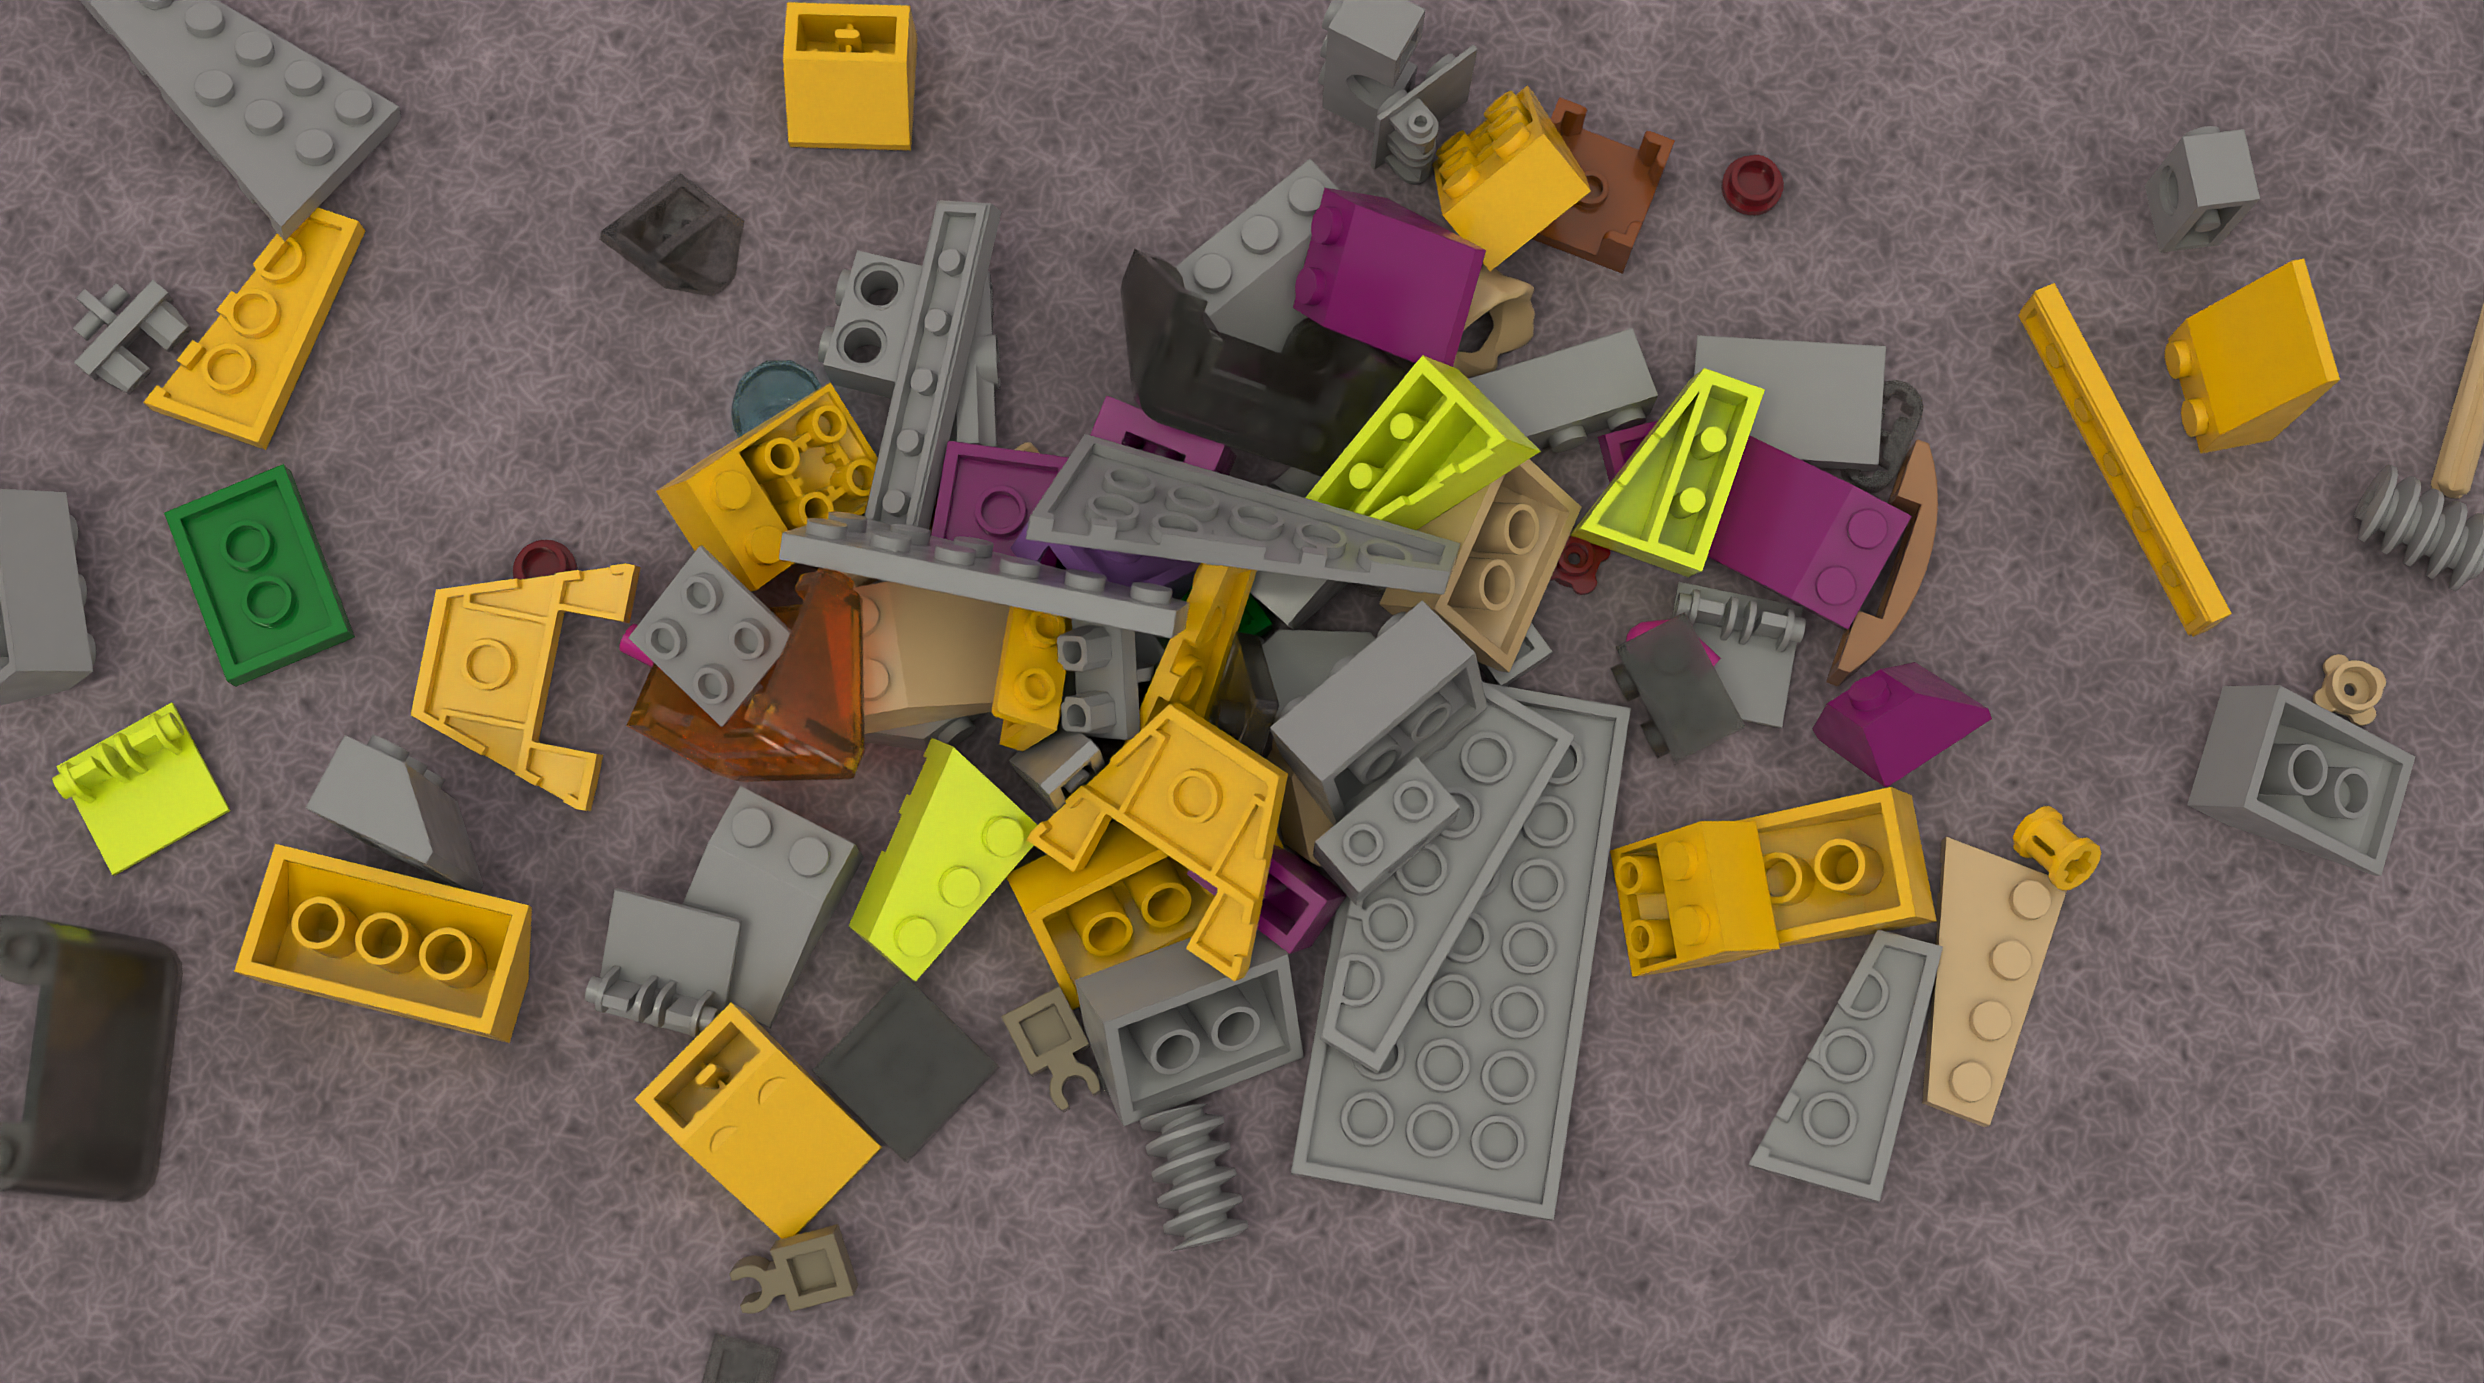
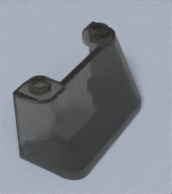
M1134 249L1123 276L1120 292L1133 398L1147 417L1160 424L1323 477L1405 375L1406 371L1381 349L1325 328L1310 318H1305L1294 326L1287 337L1281 353L1207 328L1202 313H1204L1208 301L1201 294L1185 289L1183 277L1174 265L1163 258Z
M0 915V976L9 982L25 986H40L22 1123L0 1122V1197L22 1200L97 1203L134 1202L148 1193L155 1184L159 1171L183 977L182 962L176 951L159 941L31 916Z

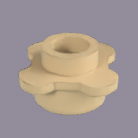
M2340 654L2326 659L2322 666L2325 678L2322 688L2313 694V703L2330 712H2336L2348 717L2351 723L2357 726H2365L2371 723L2376 717V711L2373 706L2380 700L2386 685V679L2382 671L2363 661H2349L2346 656ZM2345 685H2350L2354 688L2353 696L2345 693Z

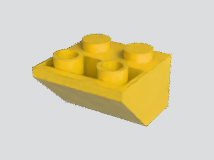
M787 2L783 69L788 143L790 147L911 150L918 38L910 6Z
M1699 821L1610 850L1632 977L1734 962L1780 949L1756 821Z

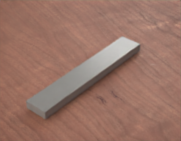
M937 200L864 516L868 519L890 525L905 524L929 530L942 475L947 442L950 440L1001 216V211L991 203Z

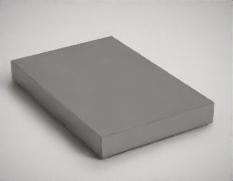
M1697 335L1694 376L1706 368L1765 389L1749 434L1750 436L1817 468L1877 472L1886 346Z

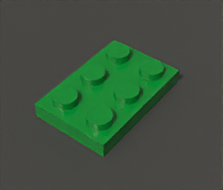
M284 464L164 512L225 678L233 686L237 687L355 638L293 474Z

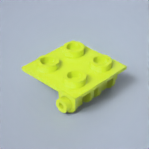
M172 702L56 766L59 774L52 777L53 783L60 795L66 800L70 797L73 798L113 876L231 811L177 708Z

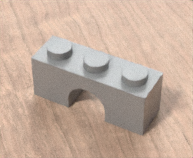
M1332 0L1322 22V28L1328 31L1320 50V56L1326 59L1318 78V83L1324 86L1322 108L1374 133L1377 111L1382 103L1399 90L1405 89L1409 93L1414 89L1417 65L1409 62V59L1422 38L1426 9L1408 0Z

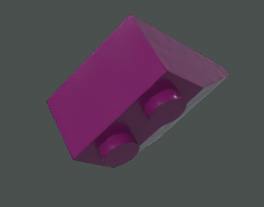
M1324 188L1320 207L1316 210L1312 219V237L1304 267L1296 279V297L1293 308L1325 328L1416 363L1424 355L1453 367L1486 250L1388 198Z
M1749 435L1707 557L1790 602L1803 607V609L1843 630H1848L1912 516L1838 477Z

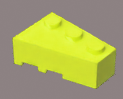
M1422 355L1305 498L1418 530L1541 451L1457 368Z
M1706 368L1702 369L1688 381L1570 536L1586 540L1595 545L1686 577L1702 572L1765 389Z
M931 738L924 753L926 761L911 795L906 794L898 812L902 815L886 852L881 851L849 924V927L878 953L915 982L1034 846L1027 841L1030 832L1038 826L953 746Z

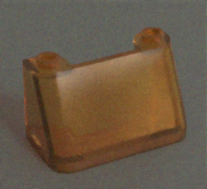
M818 568L817 572L800 575L796 584L795 592L804 600L803 604L768 608L791 630V633L780 658L760 682L764 687L763 691L760 694H754L749 705L745 706L742 704L725 726L721 727L655 663L651 667L626 726L714 774L735 781L760 782L855 778L865 753L863 599L853 590L855 582L839 571Z

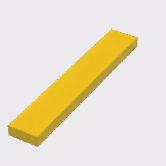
M2055 283L2036 290L2020 310L2018 316L2188 636L2192 635L2194 637L2214 628L2232 614Z

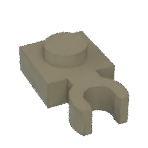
M1060 986L1001 1016L1031 1076L1034 1077L1050 1069L1053 1075L1050 1081V1095L1058 1109L1062 1112L1070 1109L1069 1103L1063 1094L1064 1085L1070 1079H1083L1088 1084V1088L1093 1096L1101 1093L1100 1082L1095 1072L1090 1067L1077 1063L1074 1055L1089 1048L1090 1044Z
M838 1224L777 1240L770 1249L773 1261H769L761 1256H747L737 1261L729 1273L732 1281L751 1277L756 1279L761 1285V1291L745 1296L740 1305L742 1313L747 1314L765 1310L771 1304L774 1297L785 1294L790 1312L852 1296L858 1287V1282Z

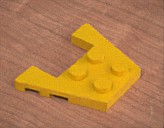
M624 563L586 571L559 572L550 576L521 580L516 578L436 589L411 716L474 752L485 755L515 772V775L534 786L545 789L564 800L563 802L578 810L591 811L603 755L539 742L565 612L630 624L641 567Z
M1181 703L1169 704L1110 758L1111 762L1092 780L1074 791L1065 800L1066 803L1054 815L1036 826L1030 832L1027 841L1071 871H1079L1086 867L1113 818L1215 886L1218 892L1186 949L1235 982L1244 978L1250 967L1288 773Z

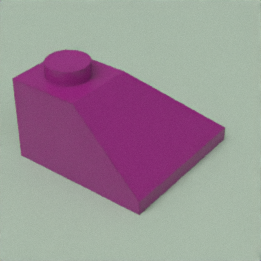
M1913 662L1879 669L1872 675L1857 680L1847 691L1826 704L1812 729L1819 741L1887 788L1990 721L1992 717L1988 708L1921 665Z

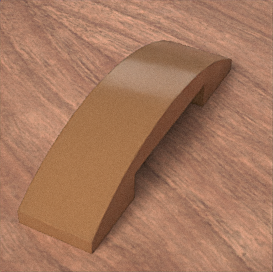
M1917 439L1903 457L1888 504L1912 517L1904 531L1876 616L1858 611L1849 629L1843 631L1826 680L1827 683L1839 686L1854 675L1895 631L1909 610L1927 570L1937 525L1938 491L1929 443Z

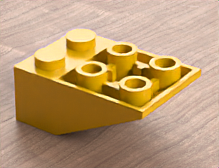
M1528 85L1516 95L1513 91H1508L1497 98L1484 112L1486 120L1468 135L1464 130L1452 135L1437 150L1436 156L1438 159L1432 163L1442 216L1460 237L1486 250L1483 264L1489 271H1492L1591 192L1585 173Z
M828 383L704 458L656 492L694 551L702 545L752 592L758 590L795 563L779 559L783 532L805 526L808 518L828 519L829 512H846L863 515L866 512L878 457L833 385Z
M732 1002L634 1099L682 1149L781 1239L798 1235L883 1148L745 1009Z

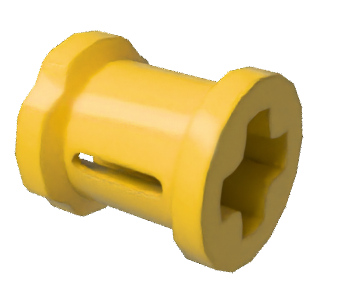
M2042 806L2035 812L2027 815L2017 826L2012 838L2014 842L2013 849L2024 858L2035 859L2049 872L2050 882L2062 891L2071 890L2086 881L2095 871L2101 857L2100 847L2089 838H2079L2063 824L2062 814L2051 806Z

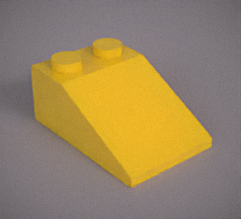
M2304 258L2286 263L2188 317L2168 338L2169 343H2167L2165 348L2167 370L2173 379L2179 378L2185 398L2181 407L2183 427L2190 437L2196 436L2200 454L2273 440L2340 380Z
M1887 787L1737 820L1756 821L1779 947L1876 934L1877 930L1891 931L1937 922L1912 795L1893 787Z

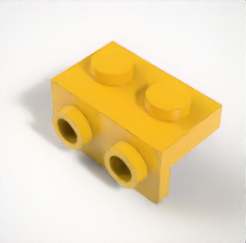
M1009 606L992 704V714L1003 719L1000 745L1023 752L1057 731V725L1061 718L1062 695L1066 670L1058 662L1057 638L1072 630L1071 618Z

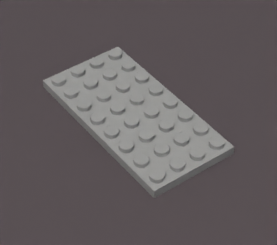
M1486 683L1576 736L1378 1074L1321 1040L1351 899L1347 896L1335 912L1290 1175L1553 1221L1631 708Z

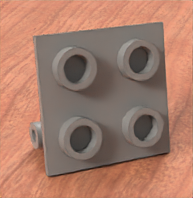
M1474 44L1457 57L1453 54L1442 57L1428 70L1425 75V81L1409 93L1405 89L1395 92L1382 103L1377 111L1371 157V167L1374 170L1386 162L1402 181L1409 184L1422 183L1430 176L1436 146L1435 138L1439 129L1438 122L1468 101L1477 48Z
M701 545L628 638L711 718L723 727L742 704L747 706L760 695L764 689L760 684L761 680L791 645L797 635Z
M1678 582L1671 619L1683 622L1721 659L1700 681L1677 660L1664 661L1656 703L1781 729L1797 642L1801 643L1806 626V618L1801 617L1803 607Z
M616 888L614 890L600 977L592 976L589 980L585 992V1001L594 1003L595 1010L598 1012L613 1014L639 1023L643 1022L658 1028L662 1027L697 1037L727 1006L742 920Z

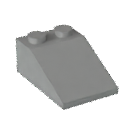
M2281 685L2223 686L2187 805L2228 826L2374 876H2381L2415 756Z
M742 786L738 788L709 840L682 905L742 920L727 1006L732 1002L745 1009L757 1022L771 1028L864 856L854 843Z

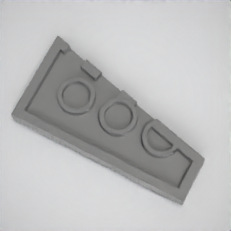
M1877 930L1768 1131L1748 1164L1749 1167L1874 1203L1880 1202L1943 946Z

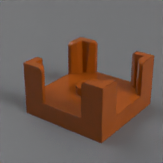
M1559 97L1550 120L1585 173L1591 192L1535 235L1532 240L1623 274L1665 170L1675 140L1646 131L1639 150L1582 129L1587 108Z

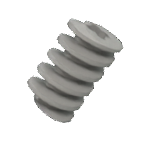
M2388 464L2373 479L2357 505L2354 518L2362 521L2357 539L2365 542L2378 530L2384 532L2380 549L2382 553H2390L2401 542L2406 544L2407 548L2403 564L2410 567L2423 555L2430 557L2425 576L2434 579L2445 568L2449 567L2453 572L2448 588L2457 591L2470 579L2476 578L2484 569V514L2477 513L2466 520L2467 506L2455 500L2443 508L2444 494L2434 488L2420 496L2421 482L2415 477L2409 476L2396 484L2398 469Z
M1207 1104L1180 1107L1140 1119L1143 1130L1162 1133V1135L1145 1146L1147 1155L1167 1158L1168 1160L1151 1172L1153 1182L1173 1184L1172 1189L1157 1198L1158 1206L1163 1209L1179 1211L1177 1216L1163 1225L1164 1233L1185 1237L1184 1242L1169 1252L1226 1240L1239 1235L1249 1228L1247 1220L1227 1218L1226 1212L1243 1202L1241 1194L1221 1191L1220 1186L1235 1177L1237 1173L1235 1168L1215 1165V1159L1230 1150L1231 1146L1230 1142L1209 1138L1208 1133L1224 1124L1225 1120L1224 1116L1204 1113L1203 1107Z

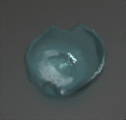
M767 360L745 373L738 382L731 410L732 430L736 432V438H739L821 388L822 386L814 372L792 360Z

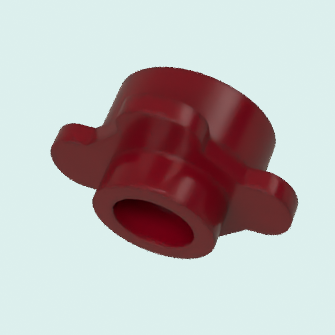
M1569 535L1550 581L1555 580L1563 586L1572 587L1573 591L1578 595L1591 593L1597 586L1595 574L1600 563L1609 558L1610 549ZM1576 554L1579 556L1580 562L1578 564H1571L1568 556Z

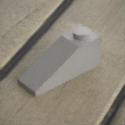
M1061 719L1057 725V731L1023 752L1014 749L1017 753L1009 760L1015 772L1054 814L1066 803L1065 800L1081 785L1087 784L1106 767L1100 749L1080 732L1066 731L1062 728Z

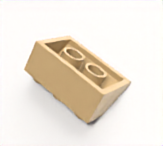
M1528 459L1417 530L1460 543L1455 565L1444 595L1387 587L1379 604L1394 616L1399 612H1409L1423 600L1476 653L1477 662L1498 671L1510 672L1582 507L1534 462Z

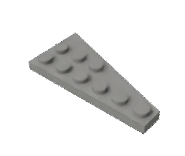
M79 0L107 34H113L129 53L131 62L142 75L145 76L147 74L159 88L165 102L215 161H221L238 181L239 189L252 204L256 203L268 216L273 229L284 242L392 132L401 119L398 105L218 0Z
M1087 434L1080 440L1031 513L1026 534V540L1441 595L1445 593L1460 547L1458 542Z
M829 512L828 519L808 518L805 526L782 533L779 559L1168 638H1173L1186 627L1190 603L1171 598L1172 589L1142 582L1132 583V587L1106 581L1107 577L1096 572L1077 569L1063 570L1043 565L1034 560L993 552L994 543L983 539L960 536L954 537V541L930 535L931 531L926 528L905 524L890 525L846 512Z
M1483 681L1482 685L1487 708L1422 762L1461 806L1455 822L1360 903L1355 905L1352 900L1350 901L1321 1040L1377 1074L1576 736Z

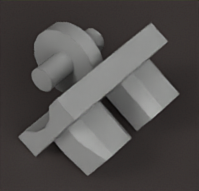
M154 280L118 316L114 313L130 297L118 284H115L100 300L85 289L76 297L89 310L73 327L78 334L88 341L104 324L108 327L74 363L93 380L97 381L101 377L108 384L128 395L151 372L149 367L127 350L138 336L144 331L167 352H170L192 330L177 309L170 304L173 299L169 293Z
M1071 618L1072 630L1057 638L1058 662L1062 664L1064 670L1075 671L1076 695L1067 696L1061 704L1062 728L1066 731L1080 732L1084 736L1122 740L1132 739L1140 732L1138 683L1153 679L1155 664L1136 662L1135 631Z

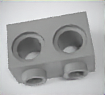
M857 250L852 269H843L837 283L835 303L840 306L835 326L825 327L819 344L818 360L823 363L831 384L892 399L922 265ZM880 289H891L897 292L896 297L886 305L877 306L868 303L870 296ZM874 345L881 349L878 356L870 362L858 363L851 360L852 354L861 346Z

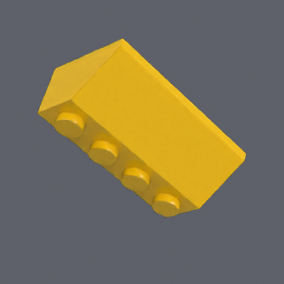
M1116 820L1109 823L1084 869L1073 872L1046 854L1010 872L1006 877L1072 1010L1080 1007L1075 984L1076 979L1191 938L1215 897L1187 875L1188 868ZM1276 832L1274 844L1283 848L1279 835Z
M275 844L234 972L262 983L510 1043L529 980L532 907L518 902Z

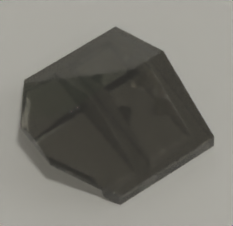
M679 173L601 231L600 240L666 289L714 296L722 292L736 276L744 220Z

